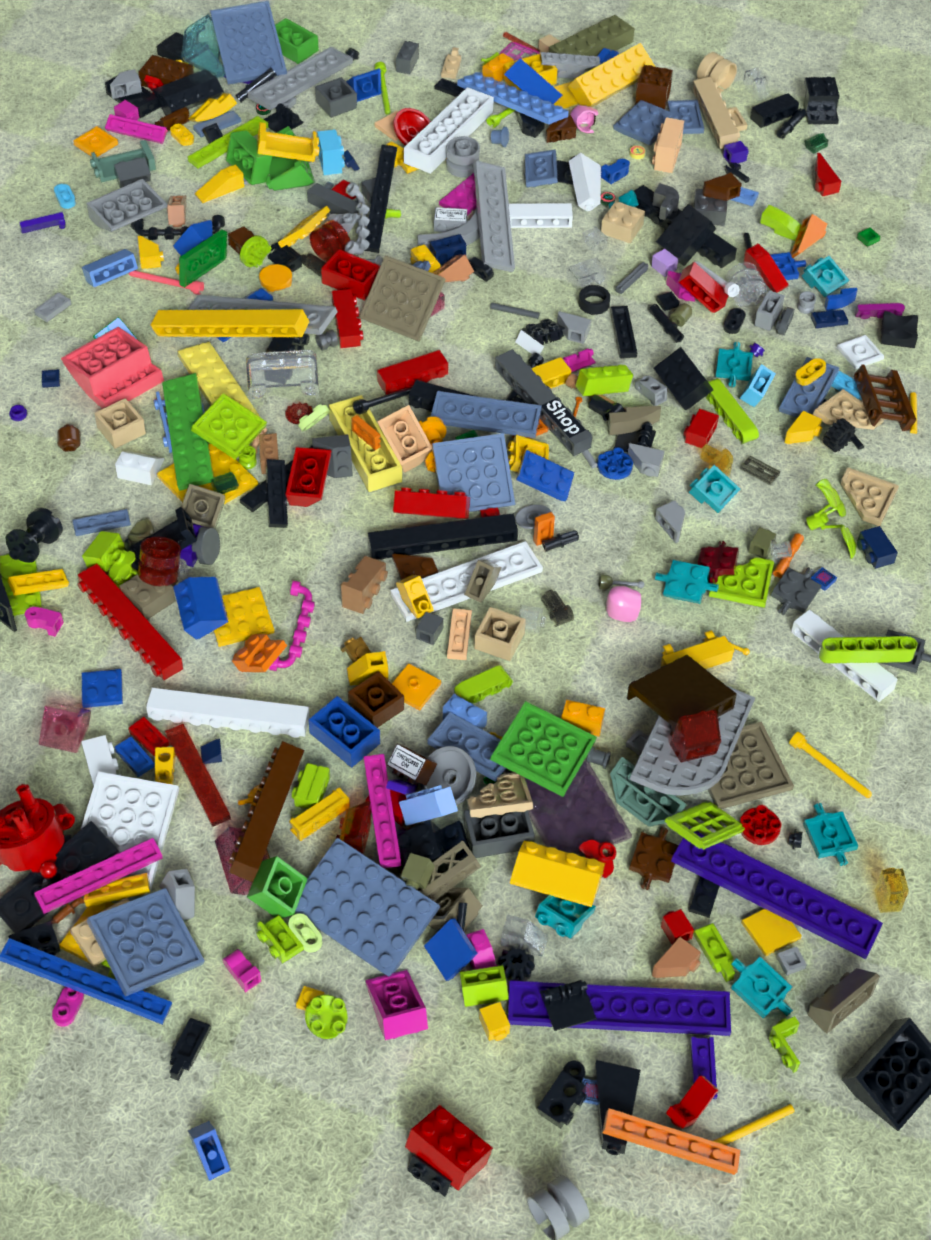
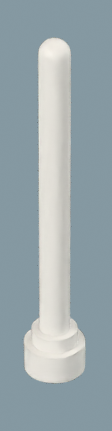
M695 262L724 288L727 295L735 297L739 293L740 289L734 282L728 283L700 262Z

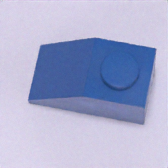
M210 1121L188 1130L194 1149L209 1181L231 1171L216 1130Z

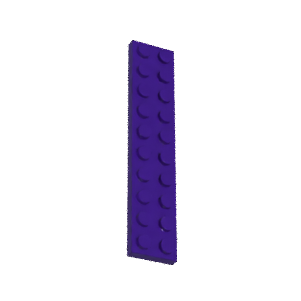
M699 831L694 832L699 837H704ZM683 837L671 862L864 959H867L883 922L722 842L703 850L702 848H697Z
M509 981L508 1021L510 1025L552 1027L540 991L567 983ZM587 984L588 989L586 992L597 1019L568 1027L730 1036V992Z

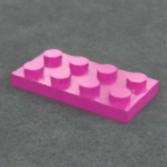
M474 173L439 201V205L444 208L467 209V215L475 210L476 188Z

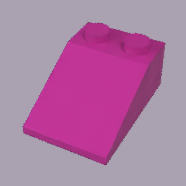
M408 970L393 973L389 977L384 975L365 980L378 1025L385 1040L395 1039L428 1029L426 1007Z

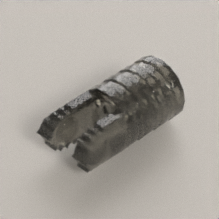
M311 253L307 254V256L301 255L302 264L321 277V268L326 262Z

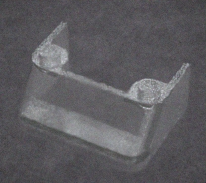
M314 351L253 353L247 356L248 396L252 405L253 399L265 396L266 388L301 386V391L304 394L316 395V406L320 404L317 356Z

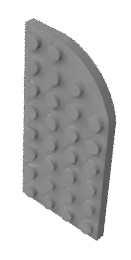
M729 687L737 693L734 709L676 740L670 735L672 726L659 716L631 774L630 780L657 792L669 795H692L711 788L723 776L755 697Z

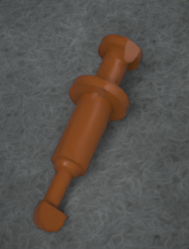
M79 897L72 903L65 904L66 906L52 917V925L54 923L58 924L70 913L75 914L73 909L79 904L85 903L83 898Z

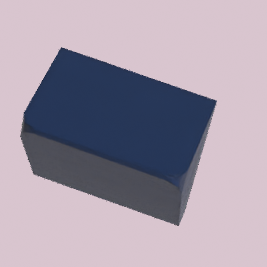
M220 739L201 746L202 764L222 762Z

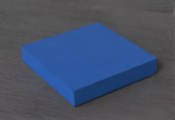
M450 919L424 945L446 981L453 979L478 954L456 919Z

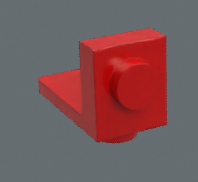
M701 1075L681 1102L670 1106L666 1114L675 1126L682 1129L689 1127L696 1122L716 1095L718 1089Z

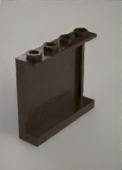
M685 655L631 682L628 686L627 700L629 701L637 697L672 726L670 735L676 740L734 709L737 693L690 656Z

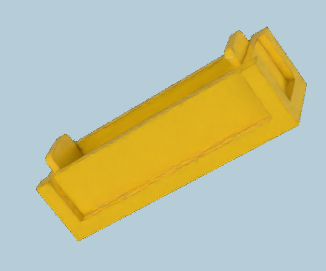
M337 788L336 791L333 790L332 794L296 818L292 817L289 820L292 825L290 831L299 841H302L350 808L349 797L340 788Z

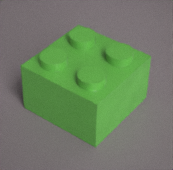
M275 856L261 862L247 898L272 916L277 917L280 915L281 918L294 915L308 878Z

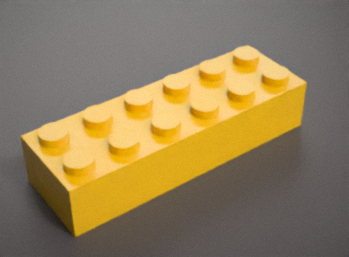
M639 43L575 78L568 88L579 105L594 107L638 82L643 65L656 66L642 44Z

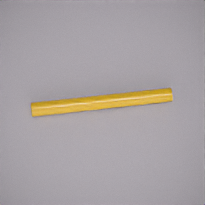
M788 1104L713 1141L727 1145L794 1113V1108L791 1104Z

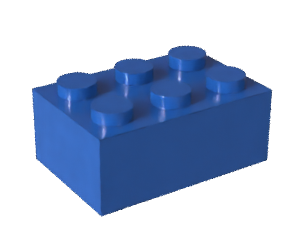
M338 696L308 719L309 733L351 768L380 745V730Z

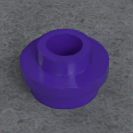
M754 342L753 345L749 346L751 349L749 352L753 353L755 357H763L765 350L760 345Z
M14 405L10 409L9 416L14 421H21L27 417V410L22 405Z

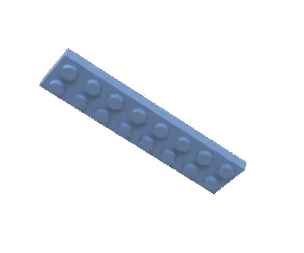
M480 72L464 76V78L457 81V86L464 89L468 87L494 97V102L546 124H551L568 117L569 111L563 109V107L553 105L550 101L541 100L538 96L529 95L528 92L520 91L516 87L506 85L504 82H498L492 77H485Z

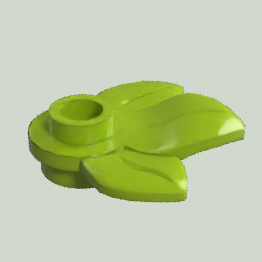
M119 549L113 552L111 556L113 565L109 570V578L113 582L119 576L124 580L130 577L132 573L131 564L136 559L135 553Z

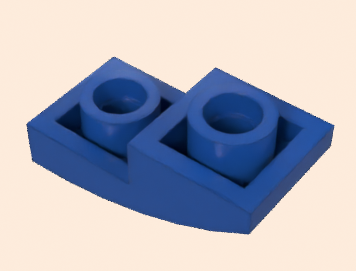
M857 287L841 289L840 294L827 295L824 306L825 310H836L853 303L856 299Z

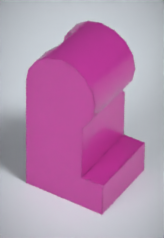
M30 607L25 611L28 626L45 629L50 636L56 637L64 623L61 613L39 607Z
M236 949L222 959L227 970L245 993L261 982L260 971L246 960L240 950Z

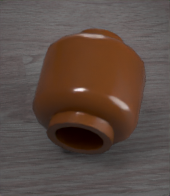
M71 424L61 427L57 431V445L65 452L75 451L81 445L80 430Z

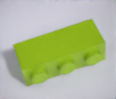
M626 365L580 369L576 387L582 396L628 392L633 374Z

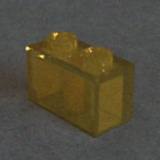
M887 868L881 871L874 890L880 913L902 910L909 892L903 868Z

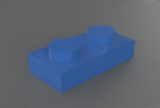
M132 737L114 747L115 752L137 777L155 767L154 761Z

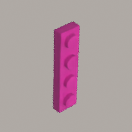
M109 114L105 126L106 131L163 144L168 131L166 127Z

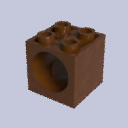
M643 65L637 82L635 105L642 100L666 109L671 93L673 70Z

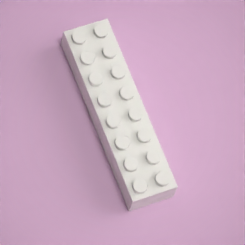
M467 87L404 147V163L431 174L447 158V143L451 139L459 136L469 137L493 113L494 97Z

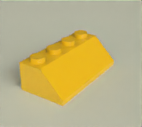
M524 840L518 852L510 884L592 907L601 884L605 863Z

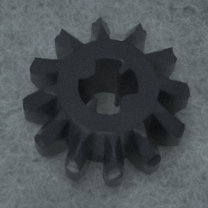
M510 945L509 951L503 949L502 955L498 958V964L500 966L503 965L506 979L510 976L512 977L511 981H516V978L524 981V976L530 978L531 971L535 969L534 956L529 954L528 948L521 950V945H519L517 949H514Z

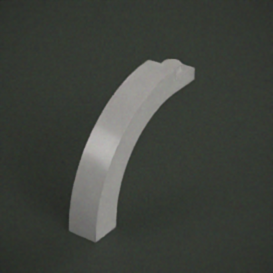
M477 199L476 211L467 223L457 229L444 233L418 235V246L424 244L430 250L431 241L461 234L467 246L479 239Z

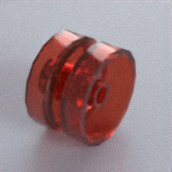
M334 220L327 221L310 234V243L314 252L325 262H328L339 249L345 251V247L350 241L343 226Z

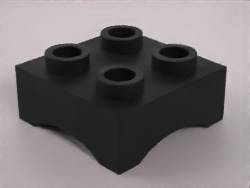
M175 32L157 45V54L159 56L172 60H182L183 62L199 52V42L178 32Z
M884 311L881 344L915 348L918 339V315L898 316Z

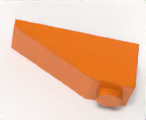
M814 214L805 218L790 253L792 258L801 254L819 239H822L826 234L827 223Z

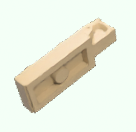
M453 47L452 53L446 56L441 77L456 79L461 63V55L458 54L459 48Z

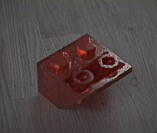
M716 710L702 711L698 714L685 715L679 718L670 746L681 763L717 753L721 743V735Z

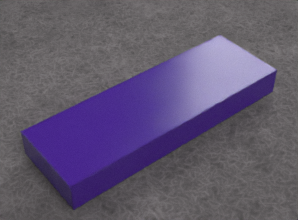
M399 779L389 780L386 788L403 794H412L417 791L418 786Z

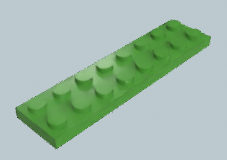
M196 373L162 382L179 491L188 489L189 484L200 486L215 482L209 443L191 431L194 423L204 414Z

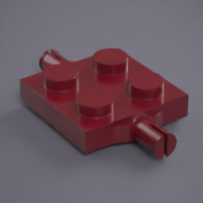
M719 541L718 547H701L697 565L709 567L710 582L717 583L718 576L735 574L739 547H725V541H722V544Z

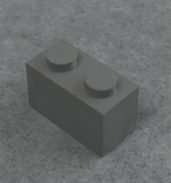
M404 41L396 57V72L411 74L419 59V43Z
M135 158L132 161H121L114 164V173L120 188L141 179L145 182L151 181V173L145 158Z

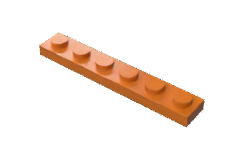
M610 1108L606 1111L603 1134L733 1175L738 1172L741 1151L739 1149Z

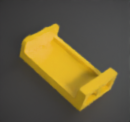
M260 122L257 135L258 154L314 162L315 156L319 155V138L316 137V131H313L312 138L266 132V123Z

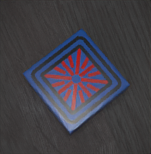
M822 567L811 579L821 584V589L826 591L836 582L837 577Z

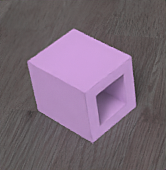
M663 249L653 255L651 267L666 277L668 271L675 272L677 270L678 259L669 251Z

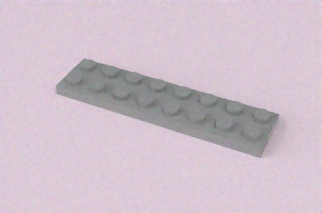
M331 46L289 69L287 74L279 75L248 92V98L266 109L272 110L278 104L286 102L351 65L353 58Z
M475 161L473 166L483 264H487L494 269L513 272L515 262L505 167Z

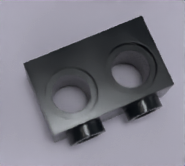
M51 921L8 936L10 939L53 956L61 952Z
M562 1070L537 1107L538 1114L560 1129L564 1124L569 1125L574 1117V1109L577 1105L581 1106L587 1097V1094H585L586 1086ZM571 1087L576 1090V1093L572 1096L564 1094L567 1088ZM556 1106L563 1108V1112L559 1115L551 1113V1110Z

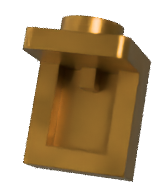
M352 637L344 642L345 647L341 649L342 653L347 652L353 663L363 655L371 653L362 637L356 640Z

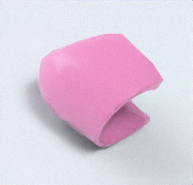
M583 105L575 106L570 115L577 129L589 134L594 133L591 130V126L595 124L596 116L598 115L597 109ZM580 124H588V126L582 127Z
M614 586L609 591L606 601L608 616L623 622L635 621L641 608L640 592L626 586Z

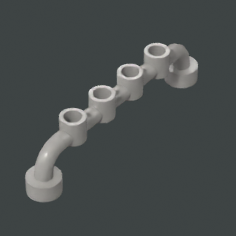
M351 182L346 188V193L351 197L356 196L358 199L356 206L359 215L356 220L358 222L356 229L358 239L356 242L353 240L349 241L345 251L352 255H361L370 244L365 239L370 232L365 228L370 221L365 216L370 208L365 204L364 197L359 191V186Z

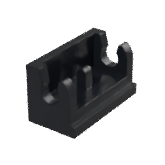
M278 242L271 245V251L274 250V252L267 255V257L274 264L284 265L291 272L302 267L301 255L292 247L286 245L281 248Z

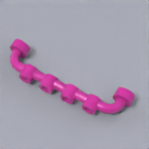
M293 580L290 595L298 597L299 593L305 596V599L303 600L301 613L294 632L293 642L290 646L289 656L284 661H281L280 656H278L269 667L271 671L277 672L278 668L290 667L295 662L296 657L301 658L303 647L299 645L300 642L305 643L307 632L304 631V627L309 628L311 617L308 616V613H313L315 602L312 601L311 591L301 586L300 581Z

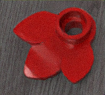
M588 840L578 847L585 855V858L596 859L599 862L605 863L603 878H607L612 874L614 870L613 860L616 857V848L612 843H599L595 840ZM603 849L608 851V856L603 854Z

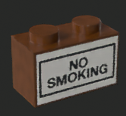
M397 743L386 765L393 769L392 773L402 778L404 775L407 776L406 781L416 786L419 783L427 786L437 763Z

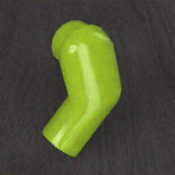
M387 209L385 219L391 217L400 218L401 211Z

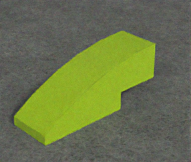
M768 205L761 216L760 223L775 229L774 233L793 241L796 240L801 224L790 215L774 206Z

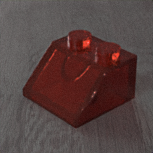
M366 801L347 809L345 817H341L339 829H342L341 834L336 836V839L339 838L363 855L372 824L371 802Z

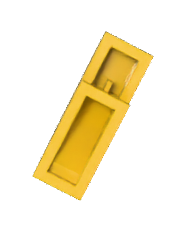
M223 93L217 100L209 98L188 119L195 122L213 119L229 111L237 102L231 94Z

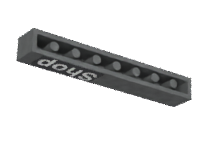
M512 349L495 357V370L525 403L542 405L540 420L573 456L591 448L593 439L591 432L583 427L581 421L573 416L571 410L562 404L560 398L552 393L550 387L542 382L540 376L532 371L530 365H527L519 354Z

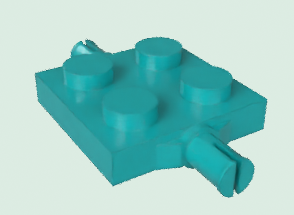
M737 342L733 343V349H719L716 377L729 379L730 387L736 386V380L749 381L751 378L753 353L740 350L739 342L737 346Z
M673 560L667 575L658 572L655 575V580L665 582L663 596L701 604L706 590L718 592L719 584L708 583L710 568L707 566Z
M818 803L815 804L814 808L817 816L804 820L803 825L818 859L836 856L840 866L847 865L848 861L844 853L857 850L858 843L843 811L826 813L822 803H819V805Z
M761 957L747 967L738 958L731 963L741 973L738 980L731 986V989L763 1019L770 1011L776 1008L780 1009L786 1017L793 1011L783 1001L792 986Z

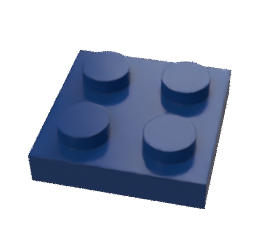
M121 669L82 673L83 708L123 704Z

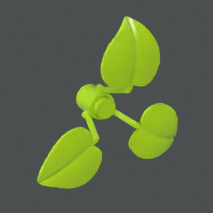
M822 479L815 486L823 492L829 504L813 515L806 517L807 524L811 530L820 527L822 530L840 528L847 543L850 558L852 559L856 553V542L849 528H845L843 524L826 525L829 522L828 514L837 510L839 515L844 517L846 509L839 494L832 487L829 480ZM830 506L832 507V509H830V510L824 512V511H825L826 509H828Z

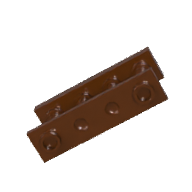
M861 364L853 377L871 425L875 427L880 419L898 421L902 431H909L917 419L898 371L891 369L886 377L868 374L865 365ZM871 382L884 384L886 389L873 387ZM876 394L889 396L890 401L878 399ZM881 407L892 408L895 413L883 412Z

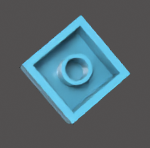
M336 129L318 131L319 159L323 175L342 173V168L345 167L344 158H342L344 148L341 145L340 135H337Z

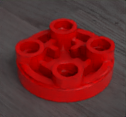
M758 805L755 808L748 809L740 818V823L745 828L741 834L747 841L753 844H770L780 834L781 821L765 805Z

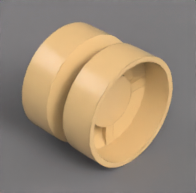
M711 52L700 63L697 79L711 77L713 82L717 84V90L722 92L724 90L720 87L727 89L734 81L737 66L716 52Z

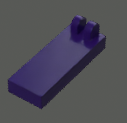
M63 212L19 222L22 234L59 225L60 229L66 227Z
M691 1037L693 1084L699 1076L703 1075L717 1088L714 1037Z

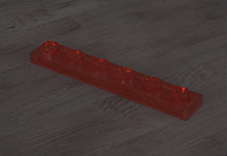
M184 724L166 730L165 735L171 747H174L175 755L211 826L214 827L230 820V813Z

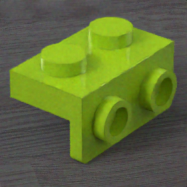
M280 915L266 924H263L261 921L257 923V937L262 943L266 942L274 959L278 958L282 964L304 950L303 944Z

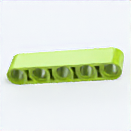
M716 378L708 381L714 390L705 398L710 404H713L718 415L723 417L727 427H730L734 436L742 442L740 444L758 439L759 432L757 427L721 380Z
M909 636L826 638L822 642L819 658L822 662L829 664L910 662L914 658L917 641Z

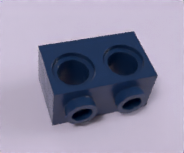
M461 234L431 241L430 252L440 263V266H442L456 255H466L467 244Z

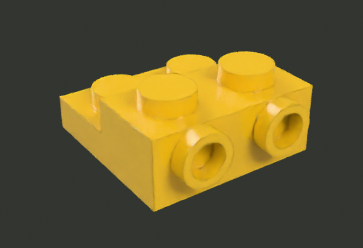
M516 435L512 441H509L507 451H510L508 456L510 470L519 471L526 450L549 460V444Z

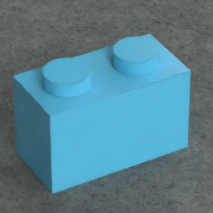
M761 364L751 376L740 399L755 407L764 397L776 373Z

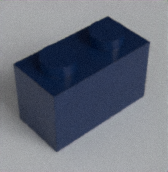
M880 526L860 532L857 546L859 550H863L867 562L872 564L874 569L895 563L898 552Z

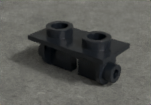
M412 1156L407 1171L416 1179H420L429 1185L433 1191L446 1197L449 1187H453L451 1186L452 1181L417 1156Z

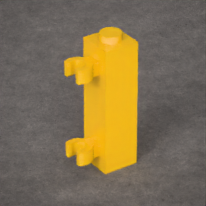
M710 630L704 632L706 638H703L704 643L674 652L671 644L664 645L661 667L688 655L702 667L708 669L732 661L734 647L725 636L715 638L713 631Z

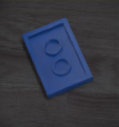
M526 450L516 480L560 501H566L575 472Z

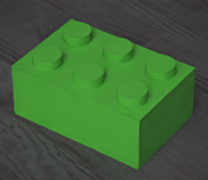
M287 18L275 24L283 56L299 64L319 51L318 35Z
M247 130L231 133L226 161L231 166L236 164L243 172L244 179L251 185L266 182L272 156L258 154V141Z

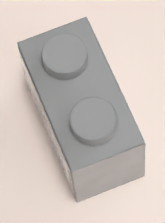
M435 207L434 232H448L467 223V209Z

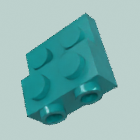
M830 255L824 259L822 257L819 258L813 266L811 264L803 270L804 274L802 275L811 288L816 287L824 298L850 281Z
M713 465L710 470L706 468L699 475L701 477L700 480L696 478L690 484L692 489L689 493L698 502L703 504L705 501L719 513L740 491V488L718 467Z
M549 895L539 904L535 917L541 925H548L555 929L559 936H566L571 939L581 930L583 923L594 913L596 906L592 905V907Z

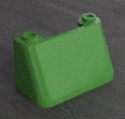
M289 126L277 132L279 134L296 136ZM272 156L269 170L270 175L267 176L266 181L270 190L278 191L298 188L315 183L309 161Z

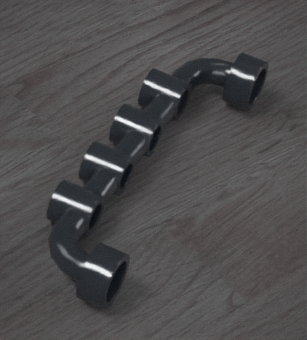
M214 215L212 217L213 234L225 226V218L222 215ZM142 218L131 223V228L138 235L148 236L149 240H157L158 236H164L166 240L174 239V236H182L189 228L188 226H183L181 229H174L173 227L157 229L150 227L148 230H143L144 220Z

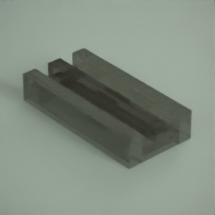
M749 456L740 468V470L770 486L781 473V471L752 456Z

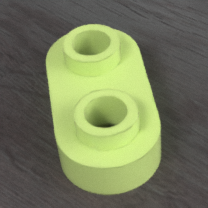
M317 405L313 409V413L309 416L305 415L299 420L298 426L302 432L313 427L330 413L327 405Z
M293 915L289 919L288 926L303 944L304 950L306 952L318 951L322 946L321 933L306 915ZM303 925V928L297 929L296 926ZM314 940L315 943H314V944H308V941Z

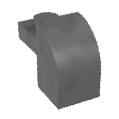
M659 183L654 192L653 206L660 207L659 219L666 220L668 214L671 215L672 211L677 212L679 193L673 187Z

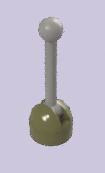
M600 574L599 589H609L612 584L638 586V588H643L645 585L643 581L638 583L613 581L606 574Z

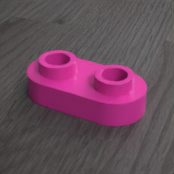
M68 987L63 989L52 1011V1018L56 1025L65 1027L74 1021L84 1000V994ZM72 992L76 993L74 996H69ZM63 1011L67 1012L65 1015H60Z

